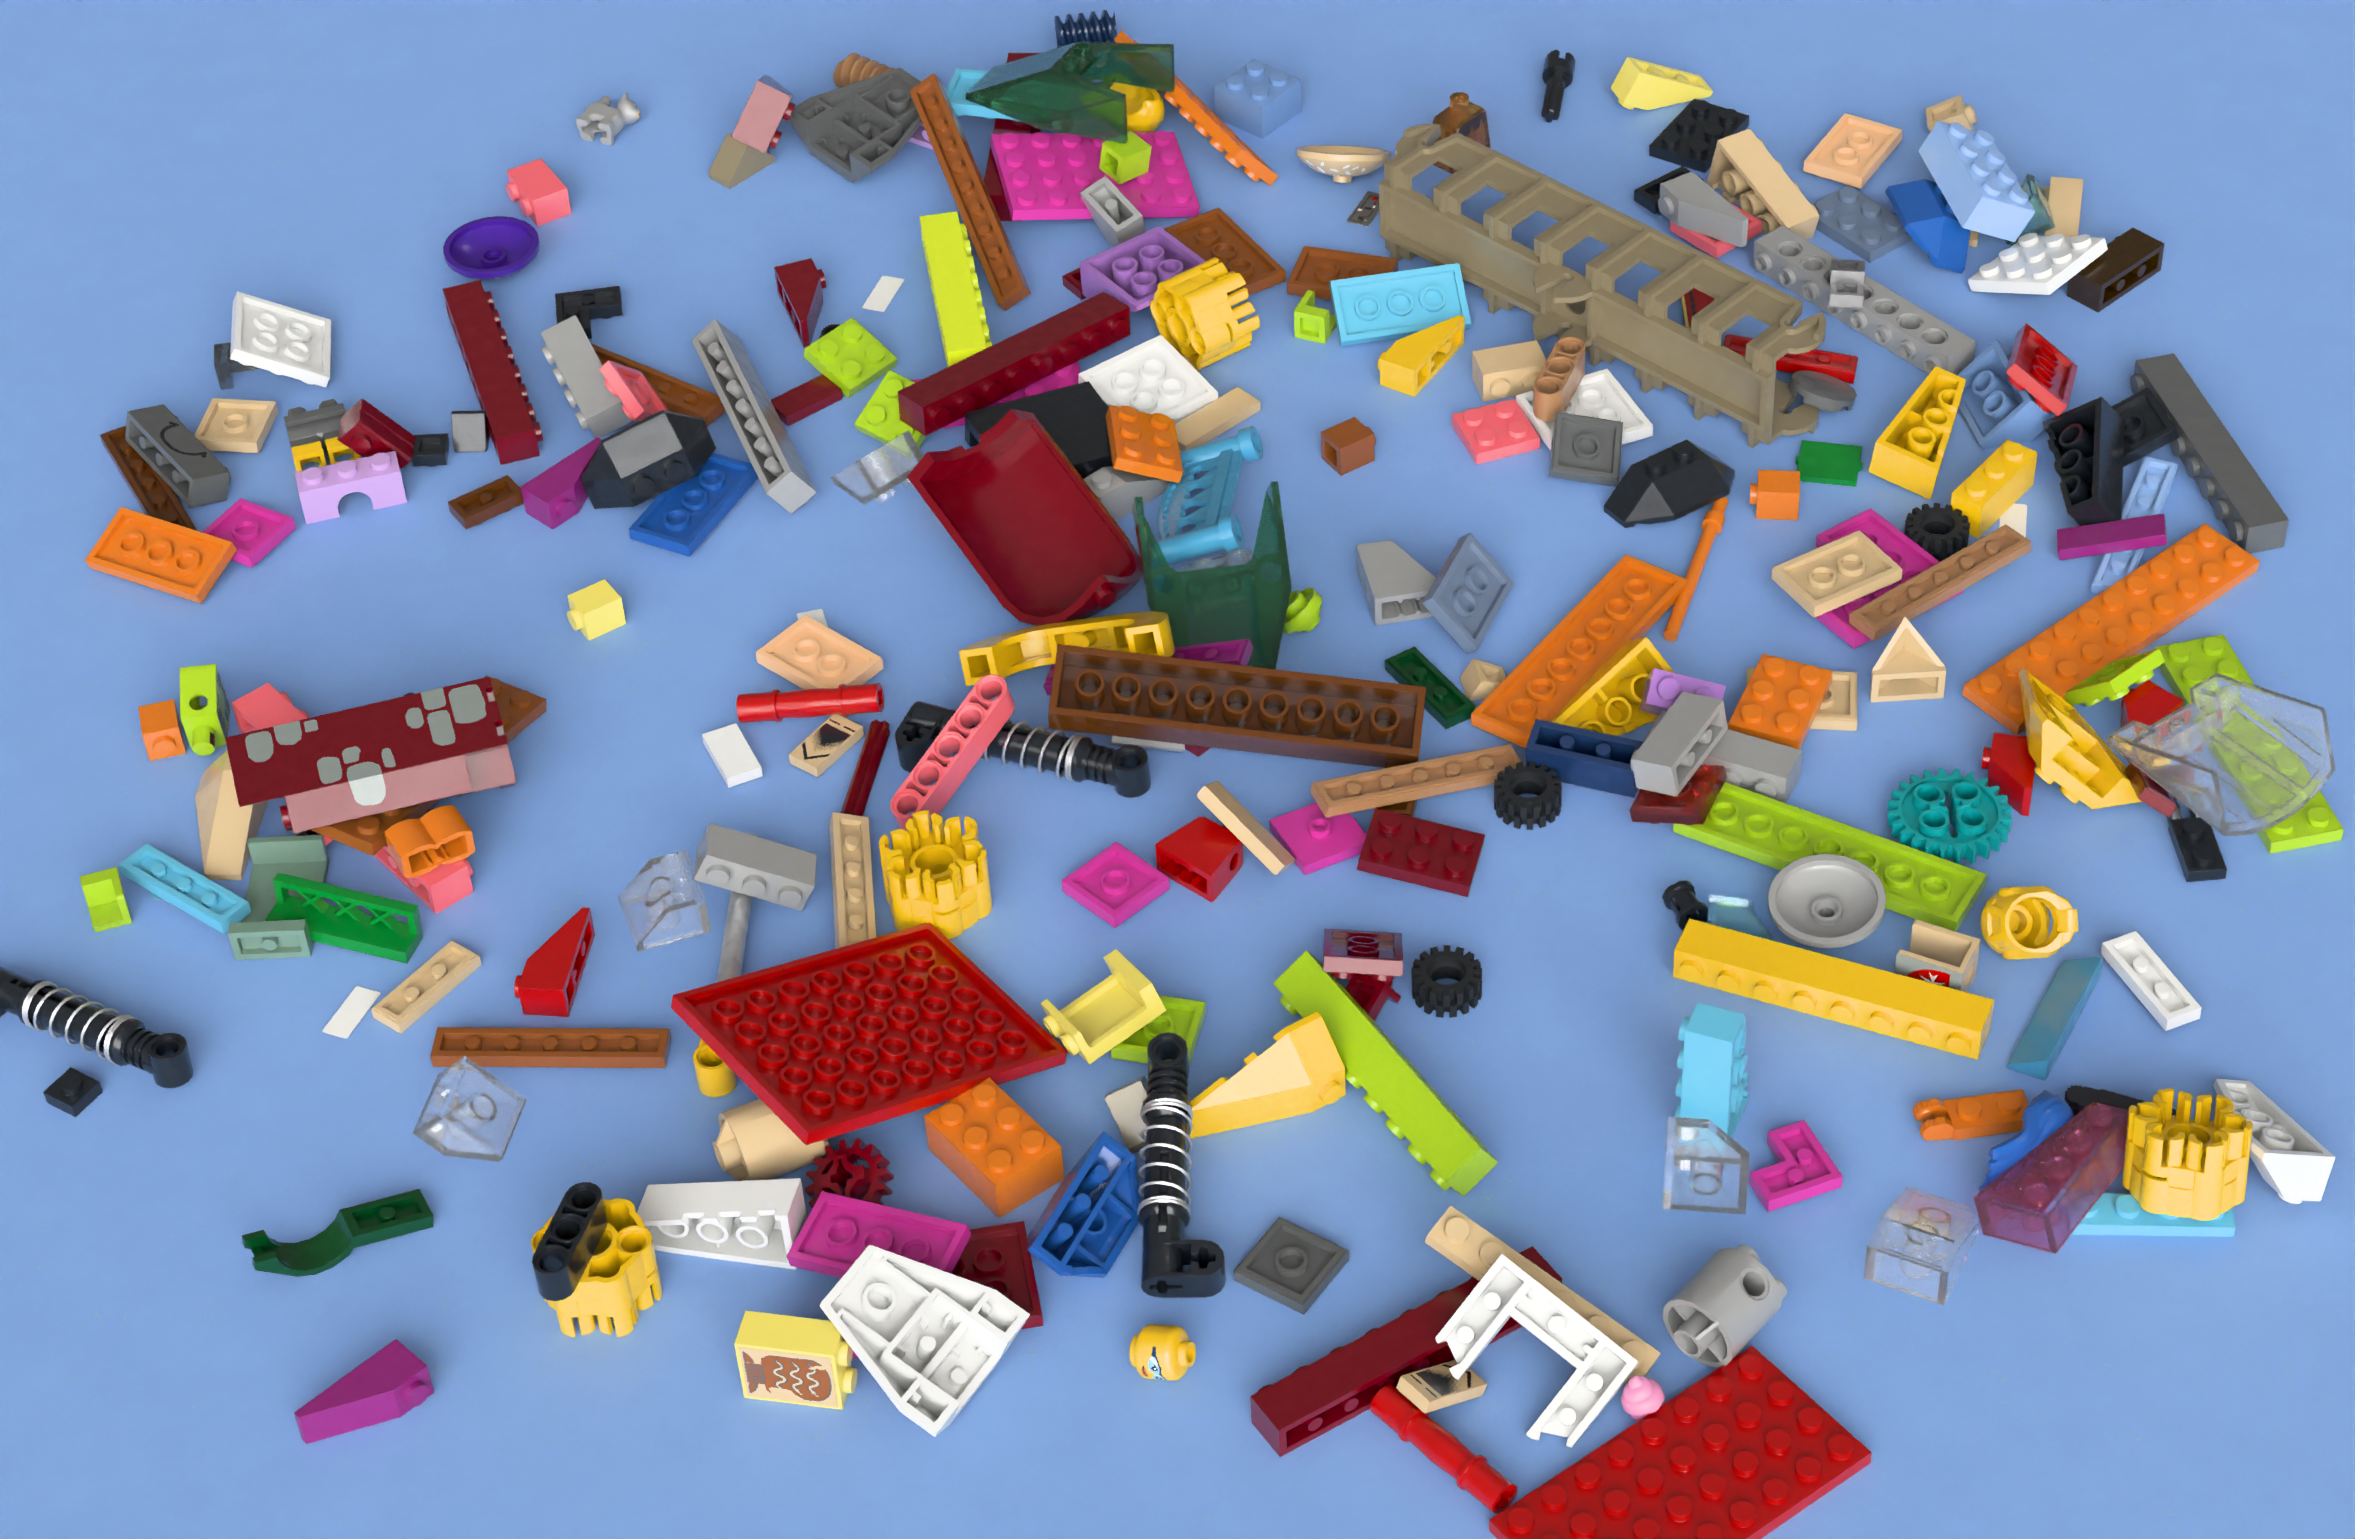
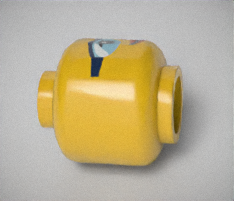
M1147 1324L1140 1330L1139 1334L1134 1335L1132 1338L1129 1355L1133 1367H1136L1143 1378L1177 1381L1185 1375L1188 1367L1193 1366L1196 1358V1348L1183 1327Z

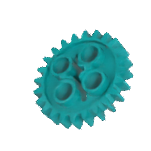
M1939 768L1938 775L1933 776L1931 772L1924 770L1922 779L1912 774L1910 775V783L1901 781L1899 782V790H1892L1891 800H1888L1887 827H1891V837H1899L1900 844L1911 845V848L1943 859L1952 858L1953 862L1960 864L1961 858H1966L1973 864L1975 863L1976 854L1987 859L1989 858L1990 850L1998 852L2000 851L2001 842H2007L2008 832L2011 831L2012 806L2007 805V795H1999L1998 785L1987 788L1988 778L1985 777L1975 781L1974 772H1970L1963 777L1960 776V771L1957 768L1954 769L1952 775H1947L1943 768ZM1945 795L1948 796V799H1949V803H1950L1949 811H1948L1947 806H1945V800H1946ZM1949 820L1950 824L1954 826L1953 837L1950 836L1949 832Z

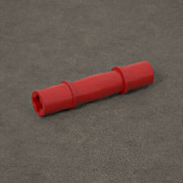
M880 683L847 686L840 684L838 688H814L780 692V690L776 689L772 692L739 694L736 708L738 719L741 723L781 722L783 718H812L841 714L842 717H847L850 714L882 712L884 709V692Z
M1391 1384L1386 1385L1376 1393L1371 1401L1370 1411L1394 1430L1402 1441L1411 1442L1432 1463L1456 1479L1457 1486L1460 1489L1469 1492L1494 1514H1499L1512 1503L1517 1493L1516 1485L1492 1467L1484 1456L1475 1455L1456 1436L1429 1417V1412L1423 1413L1399 1392L1395 1386Z

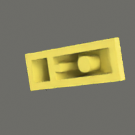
M1628 56L1610 87L1618 97L1619 104L1631 110L1635 107L1644 110L1689 102L1693 99L1698 100L1711 97L1713 90L1700 75Z

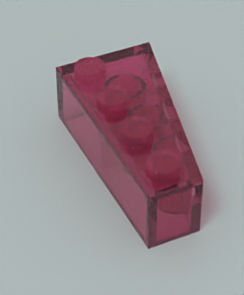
M2092 1102L1975 1195L1973 1198L1983 1235L2056 1254L2122 1170L2129 1110Z

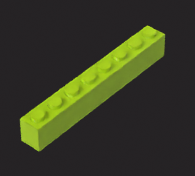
M1306 950L1273 983L1283 994L1279 999L1280 1003L1292 1015L1296 1016L1299 1013L1305 1018L1318 1012L1322 1016L1339 1056L1346 1067L1345 1078L1356 1089L1362 1086L1367 1091L1363 1099L1378 1114H1381L1383 1111L1389 1117L1385 1121L1387 1127L1399 1139L1402 1140L1406 1137L1411 1142L1407 1150L1422 1165H1425L1427 1162L1431 1165L1433 1170L1429 1175L1443 1190L1447 1191L1452 1187L1464 1197L1499 1163L1335 977L1331 976V972H1323V963Z

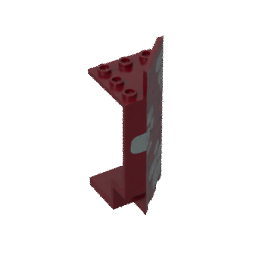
M490 676L225 737L239 807L285 797L287 805L279 806L284 828L287 831L293 830L295 836L304 835L303 831L455 795L462 796L496 787L503 789L515 786L516 784L508 749V740L504 733Z

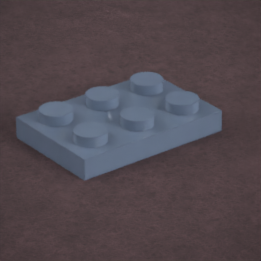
M1850 185L1812 204L1820 215L1816 230L1869 263L1913 240L1904 229L1897 214Z
M1468 533L1457 541L1422 603L1468 654L1478 649L1514 583L1473 535Z

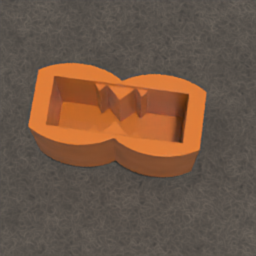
M454 805L435 808L424 814L420 819L403 820L392 825L384 832L388 852L405 878L425 875L436 869L440 864L459 862L476 851L472 831Z

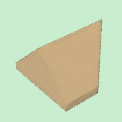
M1904 617L1872 669L1870 702L1944 698L1946 667L1906 617Z

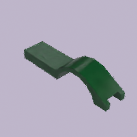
M420 1189L340 1209L335 1220L323 1232L308 1240L296 1243H282L269 1238L264 1230L242 1235V1244L244 1248L251 1249L254 1255L252 1257V1265L257 1271L295 1277L316 1275L336 1266L348 1257L354 1248L432 1228L433 1214Z

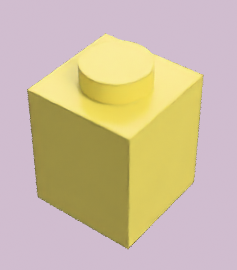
M605 579L567 595L570 610L567 611L569 623L575 631L580 630L588 640H592L626 624L622 598Z

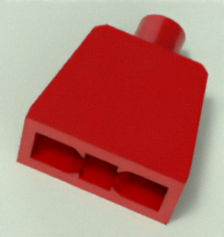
M1206 817L1196 818L1155 844L1157 870L1169 877V879L1210 902L1216 900L1243 865V843L1224 824L1220 826Z

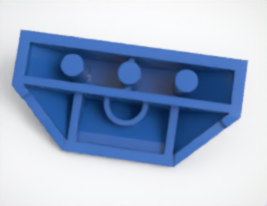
M1923 179L1888 186L1885 193L1900 222L1915 243L1930 255L1928 259L1933 265L1962 274L1966 265L1971 230L1961 227L1937 183Z
M1103 1131L1058 1187L1027 1237V1250L1060 1276L1105 1277L1139 1223L1137 1209L1141 1203V1198L1138 1192L1139 1184L1135 1173L1137 1169L1136 1156Z

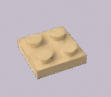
M212 398L194 435L208 450L213 452L259 453L278 414L276 401Z

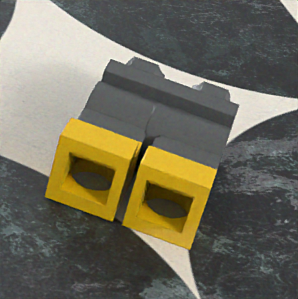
M331 399L322 401L319 409L306 412L305 408L296 407L288 410V416H285L284 420L296 472L306 470L302 467L309 462H318V467L326 466L323 449H326L330 465L339 463L335 459L342 454L352 455L353 457L350 460L361 458L351 448L337 440L341 417L345 413L343 403L338 404L336 400Z

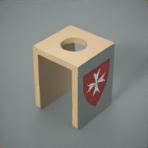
M1915 920L1912 925L1910 952L1902 949L1898 951L1895 973L1968 992L1977 973L1981 939Z

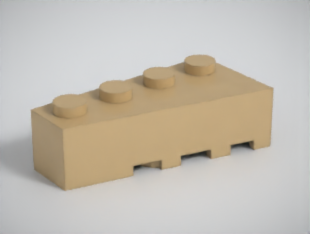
M1749 128L1719 139L1715 148L1707 184L1713 189L1719 188L1722 190V197L1730 203L1735 202L1740 206V209L1762 221V233L1764 235L1782 225L1806 240L1814 237L1820 216L1816 207L1809 203L1801 193L1798 185L1792 182L1784 172L1781 164L1772 157L1765 148L1764 143L1755 136Z

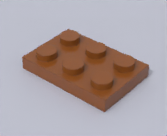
M1304 246L1287 282V294L1303 297L1307 290L1315 291V298L1332 300L1329 288L1330 281L1397 272L1398 259Z

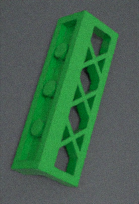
M277 873L273 879L277 902L265 921L306 919L311 940L314 942L407 964L423 938L418 905L283 873ZM288 889L297 891L304 899L289 896ZM321 897L333 900L339 907L329 905ZM357 905L366 907L374 915L364 914ZM391 914L407 917L408 924L399 922Z

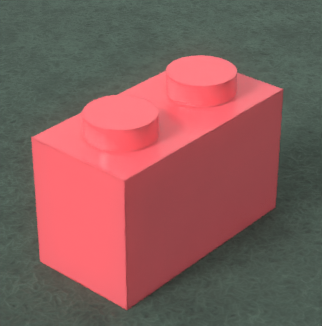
M541 158L507 170L509 183L506 184V191L512 202L516 201L525 217L529 216L537 226L572 214L567 187Z

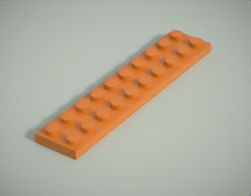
M2204 523L1965 683L1962 695L2015 735H2018L2026 729L2018 674L2023 667L2065 699V692L2114 660L2137 654L2257 572L2260 560Z

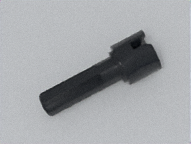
M1558 50L1551 51L1545 58L1542 79L1546 84L1541 116L1546 118L1548 123H1551L1552 120H1558L1564 89L1573 80L1575 59L1569 52L1566 53L1565 59L1559 58L1560 51Z

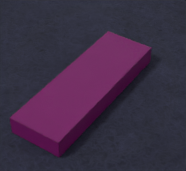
M2164 513L2057 529L2059 560L2167 544Z

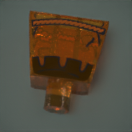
M1453 93L1450 96V106L1433 119L1432 124H1441V135L1436 141L1460 133L1490 148L1487 115L1484 108L1469 102V96L1466 93ZM1439 161L1433 164L1451 174L1457 171Z

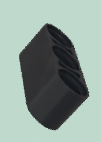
M582 1182L568 1189L533 1255L532 1264L539 1294L546 1300L560 1301L572 1295L607 1228L608 1219L601 1189L596 1184Z

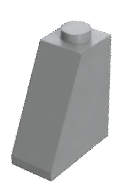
M1392 540L1356 545L1357 574L1375 626L1434 617L1422 602L1436 579L1435 576Z

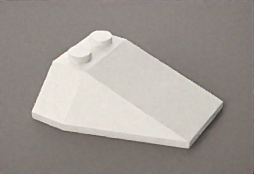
M870 1244L820 1304L821 1309L897 1409L934 1437L946 1429L998 1364L1030 1316L1029 1313L995 1289Z

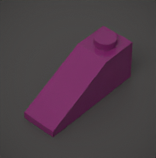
M595 438L522 485L521 491L526 513L552 530L579 513L588 498L580 477L586 471L590 459L602 439Z
M397 1339L393 1340L294 1412L301 1439L306 1444L403 1416L412 1408L422 1404L427 1397L434 1393L428 1367Z

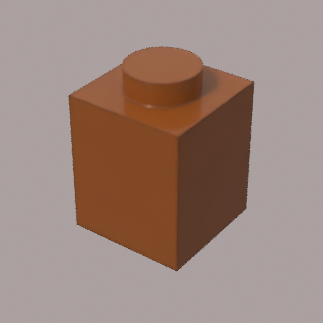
M1356 417L1321 431L1322 459L1340 476L1375 461V435L1369 427L1363 425Z

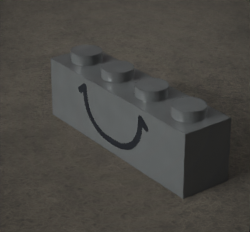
M164 404L127 411L125 440L190 508L227 500L228 486L231 483L229 470L215 458L211 451Z

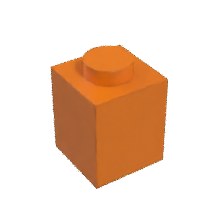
M1758 470L1757 484L1750 483L1749 504L1756 505V519L1798 520L1800 471Z
M174 699L138 707L142 736L150 761L186 753L182 725Z

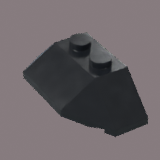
M661 410L601 440L580 480L594 509L635 507L695 477L716 447L702 418Z
M1686 439L1632 464L1604 504V512L1624 528L1635 527V523L1655 524L1674 521L1729 495L1735 478V470L1714 454Z

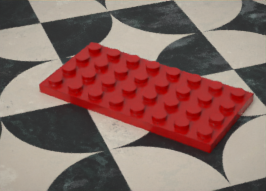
M1751 1346L1734 1357L1726 1366L1722 1365L1660 1406L1657 1411L1648 1414L1489 1520V1531L1497 1539H1761L1869 1465L1872 1452L1756 1348Z

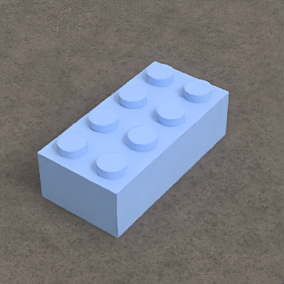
M1938 120L1918 152L1961 227L2015 242L2036 211L2028 200L2029 196L2019 185L2017 176L2007 165L2005 156L1995 145L1993 136L1983 130L1973 131L1966 129L1963 125L1956 122L1949 124Z

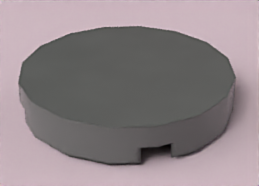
M1815 371L1794 372L1788 386L1794 397H1796L1797 393L1804 396L1802 401L1805 404L1830 412L1842 411L1843 407L1847 411L1852 409L1857 396L1855 390L1842 380Z

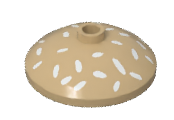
M1310 145L1296 148V155L1302 162L1314 171L1333 176V182L1351 183L1352 176L1372 173L1391 159V151L1372 147Z

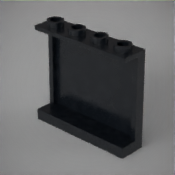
M1089 381L965 412V441L970 447L979 444L978 437L993 428L1011 409L1031 412L1035 415L1083 479L1103 467L1113 466L1106 423L1108 406Z

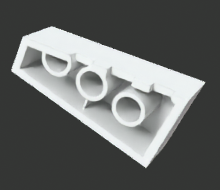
M801 1178L651 1184L647 1186L637 1211L645 1228L652 1235L655 1251L797 1269V1267L790 1266L786 1256L807 1219Z

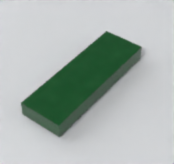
M1415 646L1385 660V670L1399 684L1426 687L1424 709L1445 729L1471 718V713L1476 709V706Z

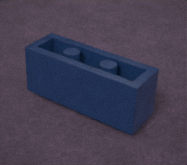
M1536 719L1526 746V767H1529V762H1536V768L1544 764L1548 766V772L1552 769L1557 772V777H1560L1561 782L1635 798L1638 788H1636L1634 772L1631 770L1630 762L1635 750H1638L1644 742Z

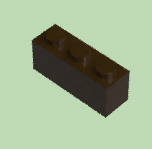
M2131 228L2107 244L2108 250L2068 280L2067 296L2096 312H2100L2161 270L2164 243L2135 228Z

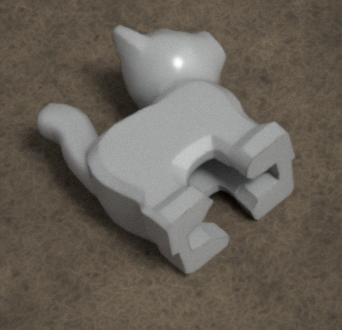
M628 93L623 94L616 108L609 107L611 100L608 96H603L600 101L588 105L584 113L576 118L581 138L593 142L594 134L600 132L602 133L600 138L601 144L611 146L614 143V137L623 129L625 124H634L640 118L641 113L637 109L635 102L629 99Z

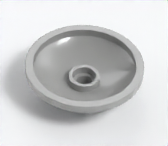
M1812 855L1790 863L1775 876L1768 892V910L1776 927L1790 939L1816 948L1845 947L1865 939L1879 926L1886 909V894L1878 876L1861 862L1841 855Z

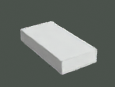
M736 723L702 734L703 744L728 788L763 776L761 765Z

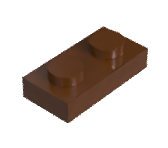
M506 475L449 501L448 506L450 513L465 529H468L501 513L510 511L512 508L523 504L524 501L521 488Z

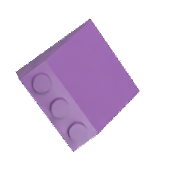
M1157 226L1080 262L1082 294L1090 299L1104 292L1129 306V311L1137 312L1150 306V302L1153 300L1160 282L1205 262V260L1163 228Z

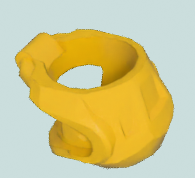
M2045 886L2001 887L1986 902L1981 914V931L1986 943L1998 954H2002L2004 959L2048 958L2055 954L2059 948L2069 943L2073 934L2079 931L2077 909H2073L2066 898L2057 895L2052 889ZM2047 907L2050 910L2053 919L2052 931L2049 936L2048 933L2050 919Z

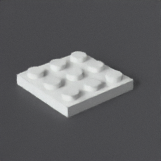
M2037 233L2022 235L2018 238L2017 243L2010 248L2002 250L1996 259L1981 266L1979 271L1968 279L1971 292L2050 295L2108 250L2105 238L2090 237L2087 234L2076 237H2065L2063 234L2038 236Z
M237 291L232 308L230 359L238 361L243 365H252L268 370L276 375L289 376L307 384H315L326 388L330 379L331 320Z
M1162 335L1078 374V384L1089 381L1108 407L1109 405L1118 407L1130 406L1137 411L1148 414L1161 413L1170 419H1174L1175 423L1218 399V392Z
M1608 369L1584 375L1564 412L1623 422L1621 445L1653 436V424ZM1533 390L1516 395V402L1537 434L1551 451L1553 421H1542L1534 416Z

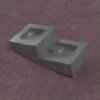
M1831 260L1829 307L1863 309L1865 261Z

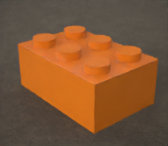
M991 1078L986 1079L924 1116L928 1149L998 1218H1001L1064 1179L1061 1145Z

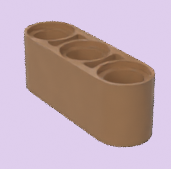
M1572 336L1563 337L1554 345L1533 386V413L1536 418L1542 421H1553L1555 412L1564 413L1585 375L1586 344L1582 339Z

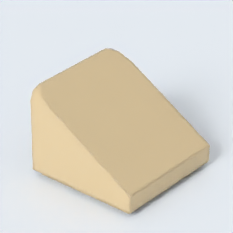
M1472 659L1462 673L1460 681L1466 697L1470 701L1486 699L1506 678V675L1501 666Z

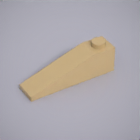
M226 750L203 772L195 794L204 876L210 880L243 879L250 858L247 841L248 838L257 837L268 801L239 807L228 750Z

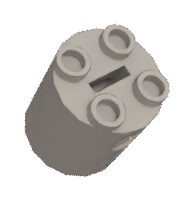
M1742 1244L1736 1249L1730 1247L1719 1249L1664 1306L1663 1321L1667 1332L1684 1354L1703 1365L1718 1368L1722 1365L1726 1366L1781 1308L1782 1299L1787 1295L1785 1285L1779 1279L1773 1277L1769 1270L1759 1262L1757 1253L1751 1247Z

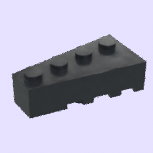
M2101 396L2064 412L2059 417L2055 416L2042 422L2044 430L2049 435V449L2054 453L2056 460L2054 462L2055 470L2061 478L2060 488L2067 513L2080 526L2121 520L2125 420Z

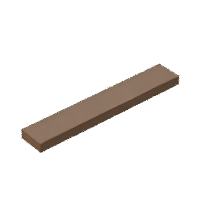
M2005 524L1851 612L1849 624L1871 640L1876 641L1898 628L1904 617L1909 621L2030 552L2031 541Z
M1507 744L1312 782L1310 793L1327 818L1493 785L1500 771L1505 773V767L1509 765L1516 769V763L1522 761L1512 745Z

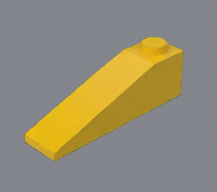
M1647 637L1628 641L1597 670L1550 722L1613 736L1628 733L1638 727L1656 721L1658 715L1639 711L1647 675L1653 668L1675 672Z
M1315 1012L1283 1028L1273 1036L1276 1041L1275 1044L1259 1056L1255 1052L1244 1059L1246 1065L1230 1079L1227 1077L1219 1078L1191 1100L1193 1127L1192 1132L1188 1136L1196 1138L1314 1112L1345 1096V1067L1322 1016Z

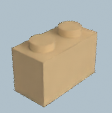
M1537 340L1472 351V378L1482 401L1513 397L1532 391L1534 382L1546 362V358Z

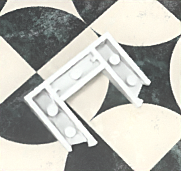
M1501 1254L1435 1339L1438 1344L1447 1341L1457 1362V1365L1449 1369L1452 1376L1457 1380L1463 1376L1510 1317L1559 1354L1577 1370L1526 1435L1538 1441L1541 1432L1567 1437L1566 1447L1572 1448L1637 1368L1639 1362Z

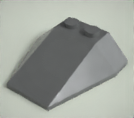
M898 68L810 97L794 108L789 120L812 156L853 183L892 160L922 125L921 118L909 92L921 81L903 69Z

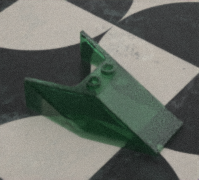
M1072 43L991 68L966 93V100L1040 129L1125 144L1128 141L1126 95L1112 90L1110 87L1116 82L1173 92L1175 89L1174 44ZM1092 80H1104L1102 82H1092Z
M1278 481L1271 482L1266 490L1251 561L1243 565L1177 572L1169 567L1144 516L1142 496L1135 497L1132 512L1147 603L1150 611L1168 614L1174 647L1250 639L1253 651L1247 666L1276 669L1292 588Z

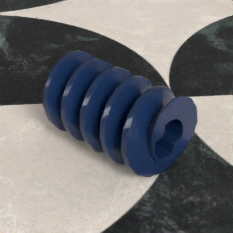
M1103 10L1101 19H1098L1095 11L1090 12L1088 21L1083 13H1079L1077 22H1074L1071 14H1067L1065 23H1062L1059 15L1054 17L1057 47L1061 45L1065 53H1069L1071 44H1074L1077 52L1081 51L1083 42L1086 43L1089 50H1093L1095 41L1098 42L1101 49H1105L1108 39L1113 48L1117 47V43L1114 41L1117 36L1114 13L1113 17L1110 18L1107 10Z

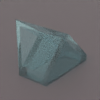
M2027 174L2021 188L2029 196L2028 200L2036 212L2019 237L2028 233H2037L2038 235L2055 227L2044 185L2034 175ZM2018 238L2015 242L2005 240L2006 244L2014 245L2018 242Z
M1714 894L1709 895L1708 924L1776 941L1754 910V900Z

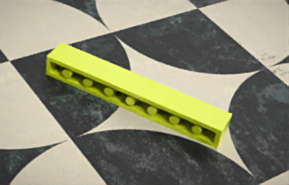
M957 211L919 216L922 244L947 367L992 346L967 228L964 223L959 222Z

